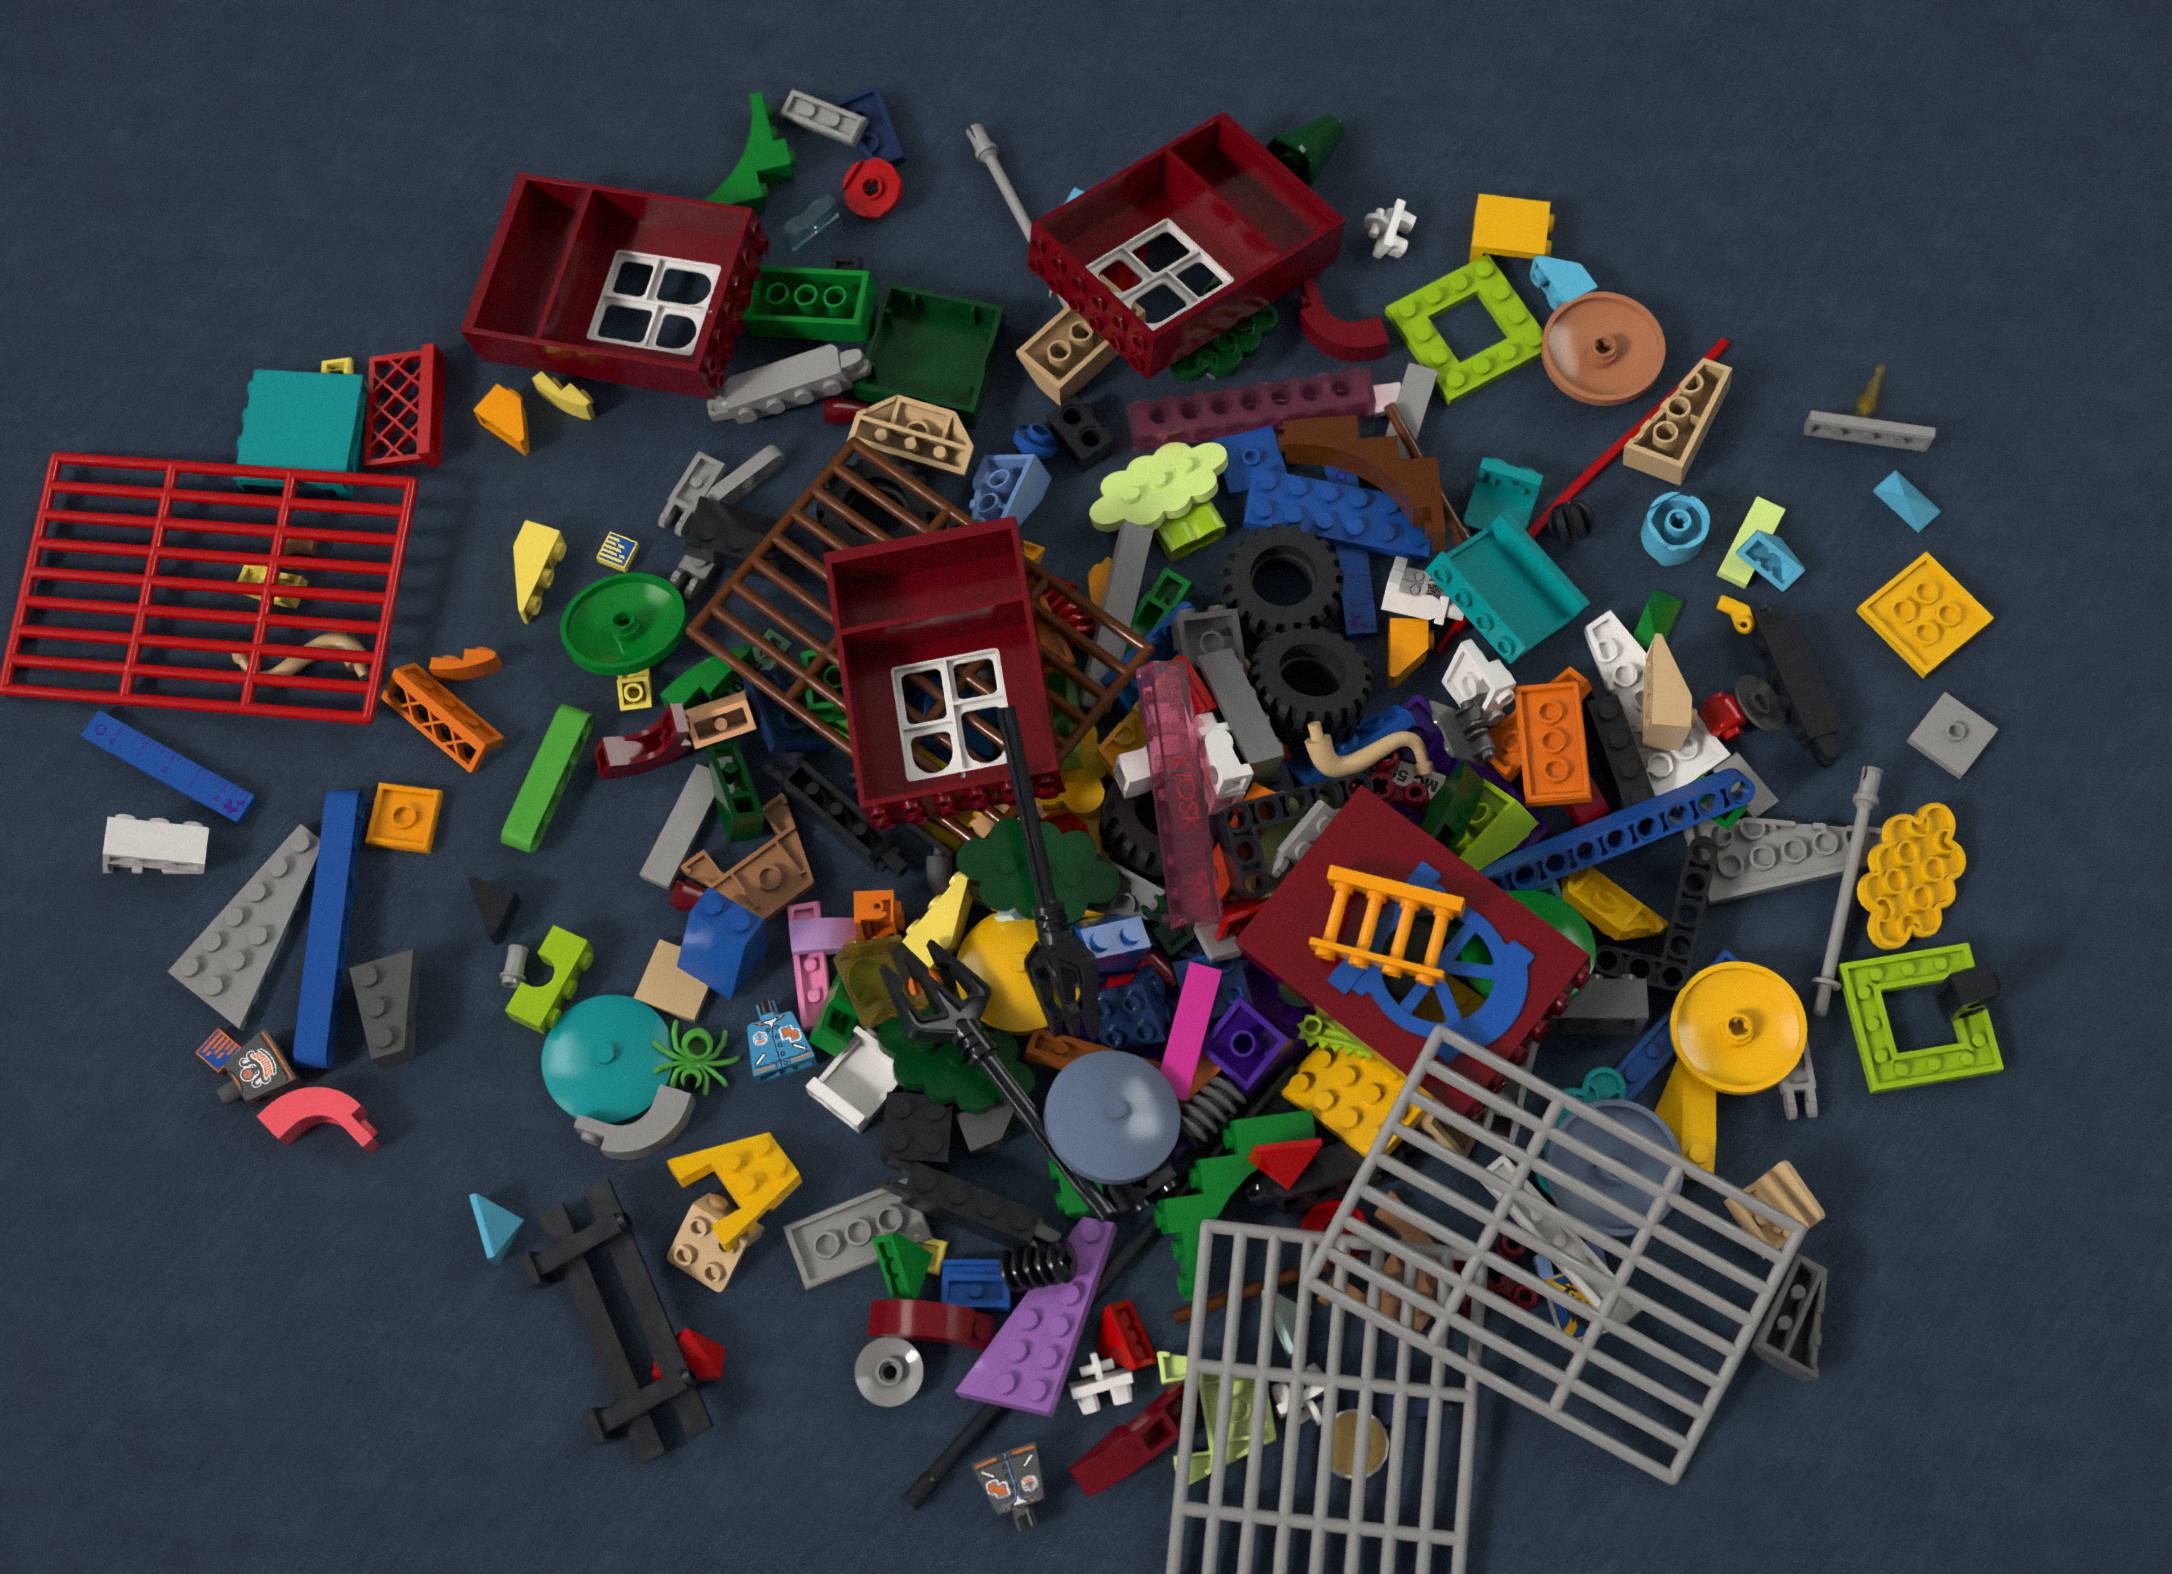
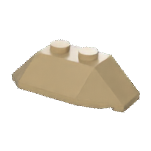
M898 394L878 402L867 409L864 408L857 411L847 439L848 441L851 437H857L889 460L895 458L901 460L903 465H911L914 468L942 476L965 477L974 451V446L956 411Z

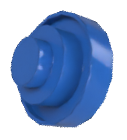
M1037 423L1019 425L1013 436L1014 443L1018 446L1021 454H1036L1038 459L1053 457L1059 445L1052 432L1047 427Z

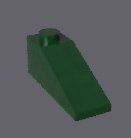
M732 741L707 745L705 750L719 817L729 844L760 839L765 814L738 742Z

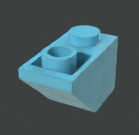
M1537 255L1533 258L1530 278L1533 284L1538 288L1540 287L1546 294L1548 303L1553 310L1585 293L1597 292V284L1580 263Z

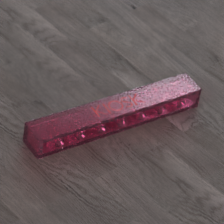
M1151 661L1136 669L1171 929L1208 927L1222 922L1223 905L1218 893V870L1214 865L1212 850L1214 841L1208 822L1209 806L1205 800L1203 786L1205 777L1200 764V741L1196 735L1194 721L1195 707L1191 700V677L1187 671L1186 661Z

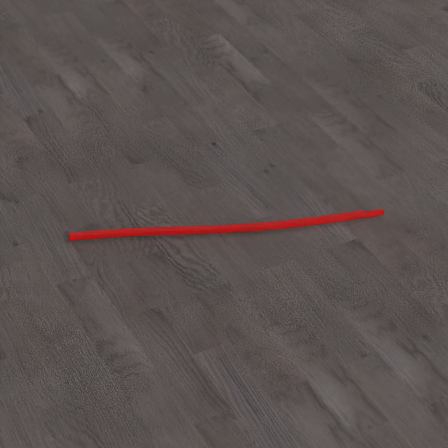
M1722 337L1704 358L1716 362L1729 347L1730 341ZM1685 377L1646 416L1586 469L1527 531L1533 540L1548 526V517L1551 509L1558 504L1573 500L1601 471L1624 452V445L1631 438L1633 439L1639 433L1641 426L1657 413L1660 405L1667 397L1670 398L1678 389V385ZM1465 615L1462 621L1456 620L1436 648L1435 651L1436 654L1439 652V658H1441L1453 640V632L1457 630L1460 635L1470 622Z

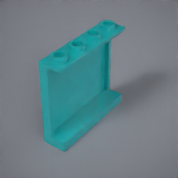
M254 369L253 380L249 381L247 387L249 401L247 408H244L242 413L244 427L242 435H239L237 439L238 459L237 463L234 464L356 473L367 412L368 384L364 376ZM232 476L233 481L236 482L241 491L246 493L248 485L284 487L285 480ZM298 481L297 488L335 490L339 498L351 499L354 485Z
M1507 510L1499 514L1490 526L1448 553L1441 551L1425 569L1428 575L1509 665L1574 621L1590 604L1588 599Z

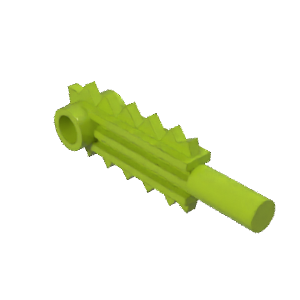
M1318 1013L1314 1016L1305 1014L1304 1021L1297 1024L1301 1030L1298 1039L1306 1040L1309 1047L1319 1042L1322 1050L1331 1045L1334 1053L1344 1048L1347 1057L1356 1051L1360 1060L1367 1057L1371 1061L1373 1058L1372 1055L1327 1020H1323Z

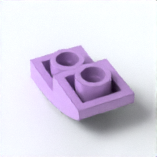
M829 917L788 921L793 956L825 951L827 955L847 953L850 950L859 951L854 918Z

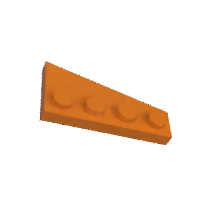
M1571 666L1549 682L1579 681L1581 701L1592 690L1589 681ZM1516 709L1489 730V734L1496 747L1494 752L1496 756L1492 760L1486 761L1509 783L1522 770Z

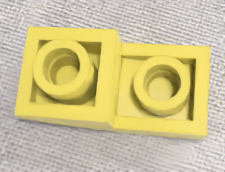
M542 371L532 378L537 392L555 407L583 419L592 420L596 417L592 408L594 401L584 389L578 391L571 383L563 388L555 377L549 379Z
M650 668L637 673L618 676L617 688L621 712L653 708Z

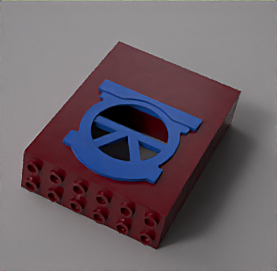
M1362 784L1234 941L1244 957L1404 1081L1409 1076L1433 1028L1439 1024L1521 1067L1529 1055L1526 1051L1533 1041L1538 1044L1550 1029L1547 1026L1549 1020L1553 1015L1560 1017L1571 1002L1569 997L1575 988L1580 991L1592 976L1589 973L1592 969L1590 954ZM1330 865L1464 898L1466 908L1463 919L1454 917V919L1465 924L1441 952L1436 969L1443 970L1447 974L1493 980L1491 993L1482 1007L1469 1017L1462 1018L1446 980L1445 984L1436 982L1435 986H1427L1417 982L1401 1004L1398 1005L1385 987L1380 967L1369 965L1368 969H1361L1349 965V959L1336 956L1335 960L1331 961L1315 956V951L1311 950L1308 943L1310 937L1323 939L1336 893L1333 890L1334 886L1329 885L1327 880ZM1353 892V895H1349L1336 943L1356 948L1369 902L1366 894ZM1387 900L1386 904H1382L1369 952L1382 955L1385 943L1397 929L1402 908L1399 907L1400 903ZM1420 908V912H1416L1415 917L1433 915L1434 911ZM1478 934L1486 943L1491 953L1493 964L1484 965L1454 960L1474 935ZM1433 987L1447 1018L1445 1023L1429 1022L1412 1015ZM1444 1041L1441 1043L1433 1059L1497 1095L1507 1083L1505 1080L1506 1075ZM1427 1072L1417 1089L1418 1092L1475 1123L1486 1110L1484 1103Z

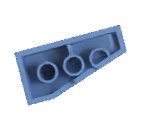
M1036 454L984 455L972 484L975 495L974 499L970 500V509L974 520L979 523L1016 516L1018 526H1020L1039 505L1052 479Z

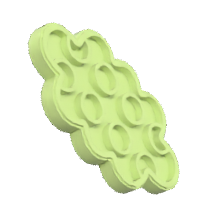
M1171 442L1157 449L1153 456L1147 455L1135 458L1130 462L1127 470L1111 473L1102 481L1100 487L1102 498L1093 503L1089 512L1093 526L1099 531L1112 532L1120 529L1122 521H1128L1155 530L1162 525L1165 519H1175L1184 516L1189 512L1192 504L1208 501L1217 493L1218 481L1216 476L1224 472L1228 466L1229 459L1226 449L1222 445L1213 442L1203 443L1194 448L1185 443Z

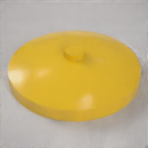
M995 912L972 928L963 940L956 958L991 988V996L980 1021L991 1030L1006 1032L1013 1036L1032 1035L1034 1029L1049 1030L1024 967L1025 957L1034 943L1038 941L1035 920L998 922L994 918L998 912ZM1051 980L1054 1001L1061 1009L1060 1000ZM956 981L962 1000H965L968 995ZM1076 988V1003L1078 1005L1081 1000L1079 988Z
M1724 962L1712 965L1698 972L1680 990L1670 1016L1671 1043L1681 1065L1695 1080L1704 1086L1725 1094H1755L1779 1084L1797 1065L1804 1051L1807 1039L1805 1011L1794 989L1775 972L1749 962Z

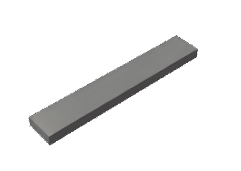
M1122 521L1101 609L1130 628L1154 530L1128 521ZM1097 622L1093 642L1121 660L1124 656L1127 642ZM1089 655L1085 675L1104 687L1100 679L1110 669ZM1081 688L1079 705L1091 709L1098 699ZM1112 704L1104 713H1110Z

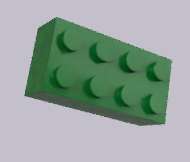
M761 266L760 278L754 283L752 302L750 307L745 310L743 321L752 337L868 343L878 287L870 271Z

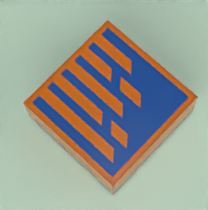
M217 1028L195 1053L222 1076L227 1071L224 1067L225 1062L239 1051L241 1047Z

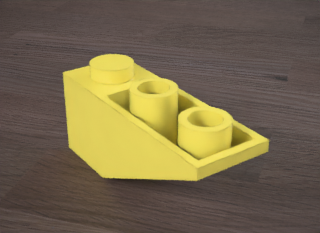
M525 520L514 543L513 551L518 611L524 623L529 624L532 616L537 615L541 608V597L545 588H549L553 582L554 568L557 562L562 561L564 558L566 544L559 530Z
M959 871L950 879V887L943 895H937L927 907L929 911L921 920H915L907 928L906 934L908 935L902 941L921 961L932 969L939 970L940 968L936 967L926 947L930 939L938 943L951 955L961 945L973 899L968 888L974 885V881L965 878Z

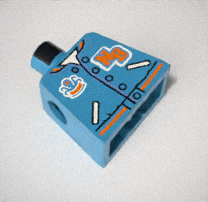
M775 1000L763 1001L756 1005L760 1021L749 1024L747 1031L752 1072L758 1085L818 1065L815 1055L792 1011L779 1014Z

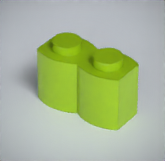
M1211 500L1203 503L1192 504L1189 512L1182 517L1165 519L1162 525L1155 529L1153 533L1170 562L1223 538L1226 532V525Z

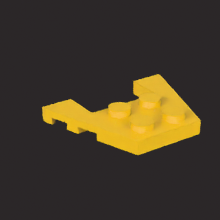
M770 1132L671 1158L667 1161L669 1169L682 1188L711 1172H715L740 1207L735 1212L711 1224L713 1233L727 1253L737 1246L736 1240L745 1232H752L758 1226L757 1220L768 1209L773 1211L802 1183L800 1173Z

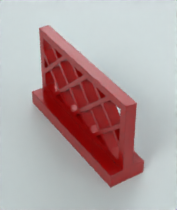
M434 343L422 344V350L369 357L364 466L367 470L425 462L429 467L441 466L446 357ZM420 360V368L412 376L404 371L412 361ZM391 364L395 367L383 380L378 377L379 366ZM402 373L408 380L395 391L389 385ZM416 385L419 388V394L409 403L403 396ZM385 389H388L393 395L381 407L377 404V397ZM400 400L407 407L394 419L387 412ZM414 412L418 415V422L408 431L401 424ZM386 416L392 422L379 434L375 431L376 424ZM399 427L406 434L393 446L386 439ZM413 439L417 443L416 454L403 455L400 451ZM382 443L390 448L383 458L374 459V452Z

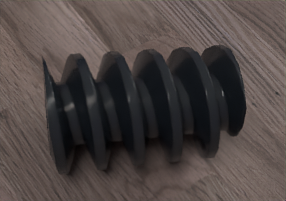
M1064 1239L1061 1245L1057 1241H1052L1048 1246L1041 1243L1036 1248L1030 1245L1025 1250L1021 1248H1016L1013 1252L1005 1250L1000 1255L999 1266L1006 1286L1012 1292L1019 1293L1024 1290L1030 1291L1035 1288H1045L1049 1285L1056 1286L1060 1283L1067 1284L1072 1282L1077 1273L1078 1259L1073 1245Z

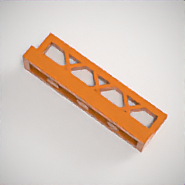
M416 663L395 668L381 696L382 700L471 774L478 771L486 752L500 748L505 739L502 734ZM398 685L405 691L406 703L401 702L394 696ZM418 704H422L427 709L430 721L425 722L420 718ZM441 723L450 728L452 740L448 741L442 736ZM467 742L476 750L472 760L465 755L462 743Z

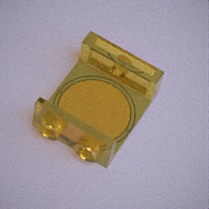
M880 934L865 941H861L860 938L849 940L842 945L843 949L833 958L863 1029L880 1026L885 1020L898 1016L879 969L882 964H886L899 975L890 952L903 941L901 935L887 937L886 934ZM904 984L902 985L901 990L919 1013L930 1006L924 993L908 995Z

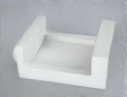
M856 1026L853 1030L854 1036L848 1046L832 1061L818 1079L813 1077L805 1087L811 1097L857 1133L861 1134L886 1104L887 1092H895L900 1085L893 1076L894 1059L883 1054L878 1047L877 1033L870 1028L864 1031L859 1026Z

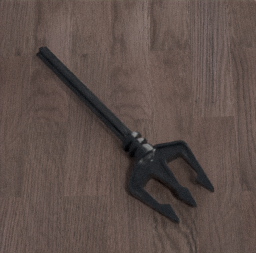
M1015 705L997 708L996 713L1037 904L1032 908V913L1035 918V927L1038 931V941L1034 943L1024 959L1025 971L1054 1038L1062 1035V1016L1071 1037L1080 1036V1015L1089 1037L1093 1038L1099 1035L1097 958L1074 935L1071 936L1070 927L1067 924L1068 918L1065 913V904L1059 901L1055 895ZM1075 973L1083 1002L1081 1012L1076 1003ZM1051 980L1060 1000L1061 1009L1054 1001Z
M930 939L926 947L936 967L949 970L968 997L965 1000L957 999L929 974L928 967L911 953L906 952L903 959L912 980L921 985L935 1014L923 1017L901 990L904 980L886 964H882L879 972L908 1037L920 1042L943 1044L952 1042L956 1048H963L961 1054L963 1057H970L969 1065L972 1068L978 1066L983 1070L1098 1221L1104 1222L1113 1215L1116 1210L1094 1181L1084 1178L1071 1170L1054 1152L1046 1134L1044 1117L996 1055L998 1046L995 1042L987 1041L989 1038L987 1032H980L982 1026L979 1021L991 996L990 986L938 943Z

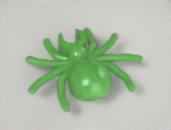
M678 1020L673 1021L671 1030L673 1047L677 1053L665 1048L657 1040H652V1045L659 1051L677 1060L659 1065L653 1072L658 1074L663 1070L679 1066L673 1071L669 1087L675 1088L679 1073L682 1072L679 1078L680 1087L683 1088L686 1077H693L696 1081L694 1091L698 1089L703 1076V1096H707L709 1092L710 1077L708 1073L719 1080L723 1087L728 1086L726 1079L709 1066L730 1065L741 1060L740 1056H735L730 1059L712 1061V1059L719 1056L726 1045L727 1030L722 1031L721 1041L712 1054L713 1039L710 1033L703 1028L689 1030L683 1036L680 1047L677 1036Z

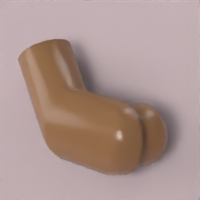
M287 539L283 555L288 556L294 553L316 555L317 541Z

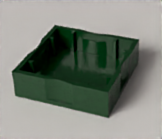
M886 282L875 319L874 335L864 355V359L871 363L872 370L868 376H863L856 381L857 401L867 402L868 407H871L898 394L956 411L963 427L976 429L1006 325L1004 306L967 298L944 297L929 290Z

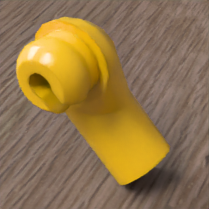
M1722 594L1716 609L1730 614L1734 627L1739 633H1750L1755 627V620L1750 607Z

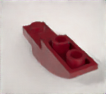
M1175 1382L1126 1426L1117 1425L1068 1468L1087 1497H1091L1127 1477L1179 1438L1184 1385L1182 1383ZM1196 1406V1414H1197L1200 1410H1199V1408Z

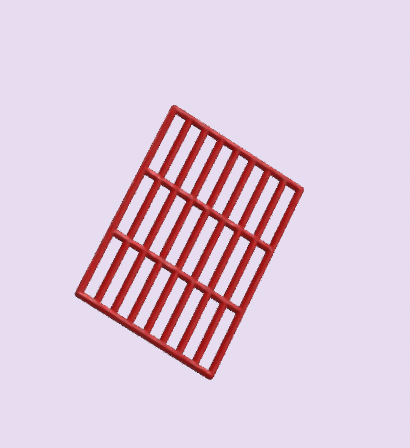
M53 452L50 456L0 674V695L350 724H372L377 709L419 487L418 479L408 476ZM62 464L166 472L163 488L59 481ZM179 473L285 480L282 497L176 489ZM298 481L405 489L402 505L295 498ZM55 493L160 500L157 517L52 509ZM173 501L279 509L276 525L170 518ZM292 510L399 518L397 534L289 526ZM49 521L154 529L151 545L45 538ZM167 530L273 538L270 554L164 546ZM286 539L394 547L391 563L283 555ZM42 550L148 558L144 574L39 567ZM161 559L267 567L264 583L158 576ZM281 568L388 576L385 593L278 585ZM36 579L141 587L138 604L32 596ZM155 588L262 596L258 613L151 605ZM275 597L383 605L380 622L271 614ZM29 608L135 616L132 633L26 625ZM148 617L256 625L252 642L145 634ZM269 626L377 635L374 652L266 643ZM23 637L129 645L125 662L19 654ZM142 646L250 655L246 672L139 664ZM263 656L372 664L368 682L260 673ZM16 666L122 675L119 692L12 684ZM136 676L244 684L240 702L132 693ZM257 686L366 694L363 712L253 703Z

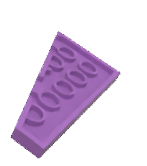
M1082 1217L1066 1239L1073 1245L1078 1259V1269L1074 1280L1067 1284L1049 1285L1045 1288H1035L1027 1292L955 1392L959 1397L1053 1418L1117 1231L1114 1222H1099L1098 1219Z

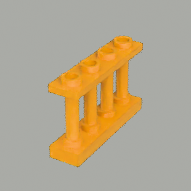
M1330 865L1327 880L1329 885L1334 886L1333 890L1336 893L1323 939L1310 937L1308 944L1311 950L1315 951V956L1334 961L1336 956L1349 959V965L1361 969H1368L1369 965L1380 967L1383 974L1401 978L1402 974L1415 976L1416 982L1427 986H1435L1436 982L1445 984V971L1436 968L1449 921H1453L1454 917L1463 919L1466 908L1465 899ZM1353 892L1366 894V898L1369 900L1356 948L1336 943L1349 895H1353ZM1387 900L1400 903L1399 907L1402 908L1389 957L1369 952L1382 904H1386ZM1420 908L1434 911L1433 916L1436 917L1423 965L1403 960L1415 913L1420 912Z

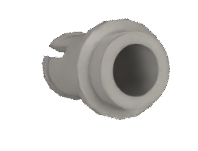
M516 944L508 946L504 972L500 973L503 986L518 988L521 982L524 983L526 981V977L523 974L527 954L529 953L527 947Z

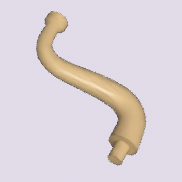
M329 632L303 645L306 647L366 651L359 640L343 632ZM232 653L234 663L240 665L242 672H246L250 655ZM286 658L274 668L260 671V673L293 676L317 660ZM344 662L348 671L357 673L359 680L369 679L370 671L368 666L370 664Z
M1320 721L1308 724L1310 738L1304 742L1313 764L1325 776L1338 778L1360 773L1403 746L1410 747L1414 752L1417 761L1414 765L1416 775H1425L1435 770L1433 762L1428 759L1424 742L1413 732L1400 731L1391 733L1358 751L1345 756H1339L1335 753L1330 734H1323Z

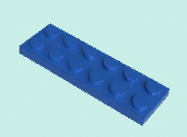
M1252 468L1243 528L1255 530L1264 526L1266 530L1272 529V524L1282 523V528H1291V524L1299 525L1300 531L1305 533L1308 529L1316 532L1317 540L1325 539L1332 545L1362 549L1422 562L1427 561L1431 539L1425 538V527L1413 528L1403 510L1385 492Z

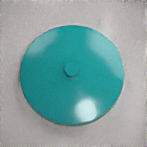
M601 995L579 1002L557 1020L546 1038L542 1052V1074L546 1087L556 1103L575 1119H577L579 1114L611 1125H621L634 1121L649 1111L659 1085L669 1086L675 1067L663 1070L658 1074H655L653 1070L659 1065L676 1061V1059L664 1054L652 1045V1040L655 1039L662 1046L676 1053L670 1031L662 1018L651 1007L628 996Z

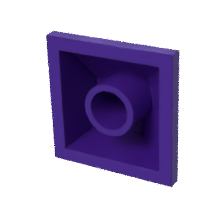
M1239 996L1204 1039L1201 1052L1243 1089L1249 1092L1281 1065L1298 1044L1299 1040L1272 1017Z

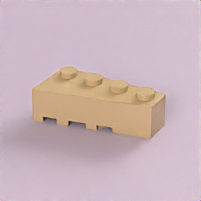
M1703 357L1678 385V389L1670 398L1667 397L1660 405L1657 413L1651 419H1648L1641 426L1639 433L1624 445L1623 465L1681 486L1730 388L1732 368Z

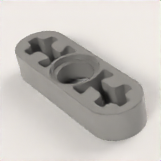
M775 445L765 447L713 486L707 493L706 498L733 505L776 473L785 463L786 457Z

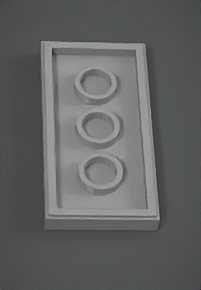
M906 1177L898 1182L906 1184L909 1178ZM878 1188L783 1226L804 1286L807 1291H810L879 1263L872 1241L873 1237L899 1232L914 1243L919 1244V1246L923 1242L933 1239L924 1213L905 1206L901 1202L902 1197Z

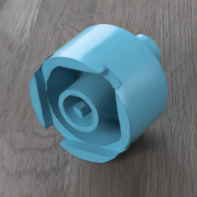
M1680 492L1663 494L1654 500L1647 512L1641 529L1642 544L1645 550L1663 566L1683 564L1692 560L1700 552L1709 531L1710 515L1706 506L1692 495L1690 497L1679 495Z

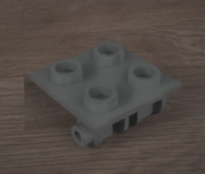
M1469 699L1460 704L1461 709L1456 710L1435 701H1429L1433 711V722L1441 730L1445 739L1443 745L1446 752L1452 758L1486 768L1485 761L1495 758L1494 752L1496 747L1489 734V730L1484 728L1486 723L1484 720H1481L1483 717L1478 705Z

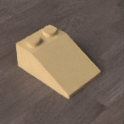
M1655 633L1644 661L1641 747L1680 751L1684 741L1690 739L1691 728L1696 727L1697 709L1692 708V695L1663 635Z

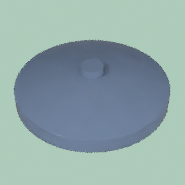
M1097 1051L1075 1059L1057 1075L1046 1097L1044 1126L1054 1152L1071 1170L1084 1178L1098 1183L1127 1184L1149 1176L1168 1158L1176 1144L1180 1131V1109L1177 1097L1170 1083L1153 1065L1140 1057L1126 1052Z
M1603 1099L1587 1103V1105L1682 1156L1678 1142L1670 1128L1660 1117L1644 1106L1621 1099ZM1573 1112L1557 1126L1558 1129L1660 1185L1663 1184L1671 1168L1666 1163ZM1551 1140L1549 1141L1545 1155L1546 1162L1644 1216L1647 1215L1655 1197ZM1683 1176L1675 1190L1677 1194H1680ZM1546 1178L1550 1194L1559 1209L1610 1237H1626L1637 1234L1639 1228ZM1667 1205L1660 1221L1670 1212V1210L1673 1208L1672 1206Z

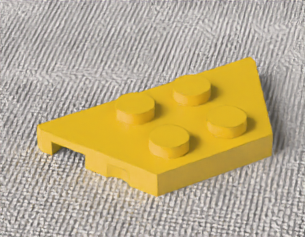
M1592 866L1561 877L1562 900L1570 904L1584 918L1597 926L1601 933L1612 937L1616 941L1662 935L1669 926V922Z

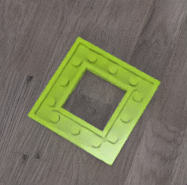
M1489 254L1385 307L1386 316L1419 364L1438 370L1435 387L1448 406L1542 357L1541 342L1543 330ZM1478 296L1507 339L1459 363L1430 320Z
M1969 943L1841 963L1837 966L1870 1094L2001 1073L2004 1070L1987 1008L1982 1013L1952 1021L1958 1040L1957 1044L1897 1053L1881 993L1942 983L1951 973L1975 967Z

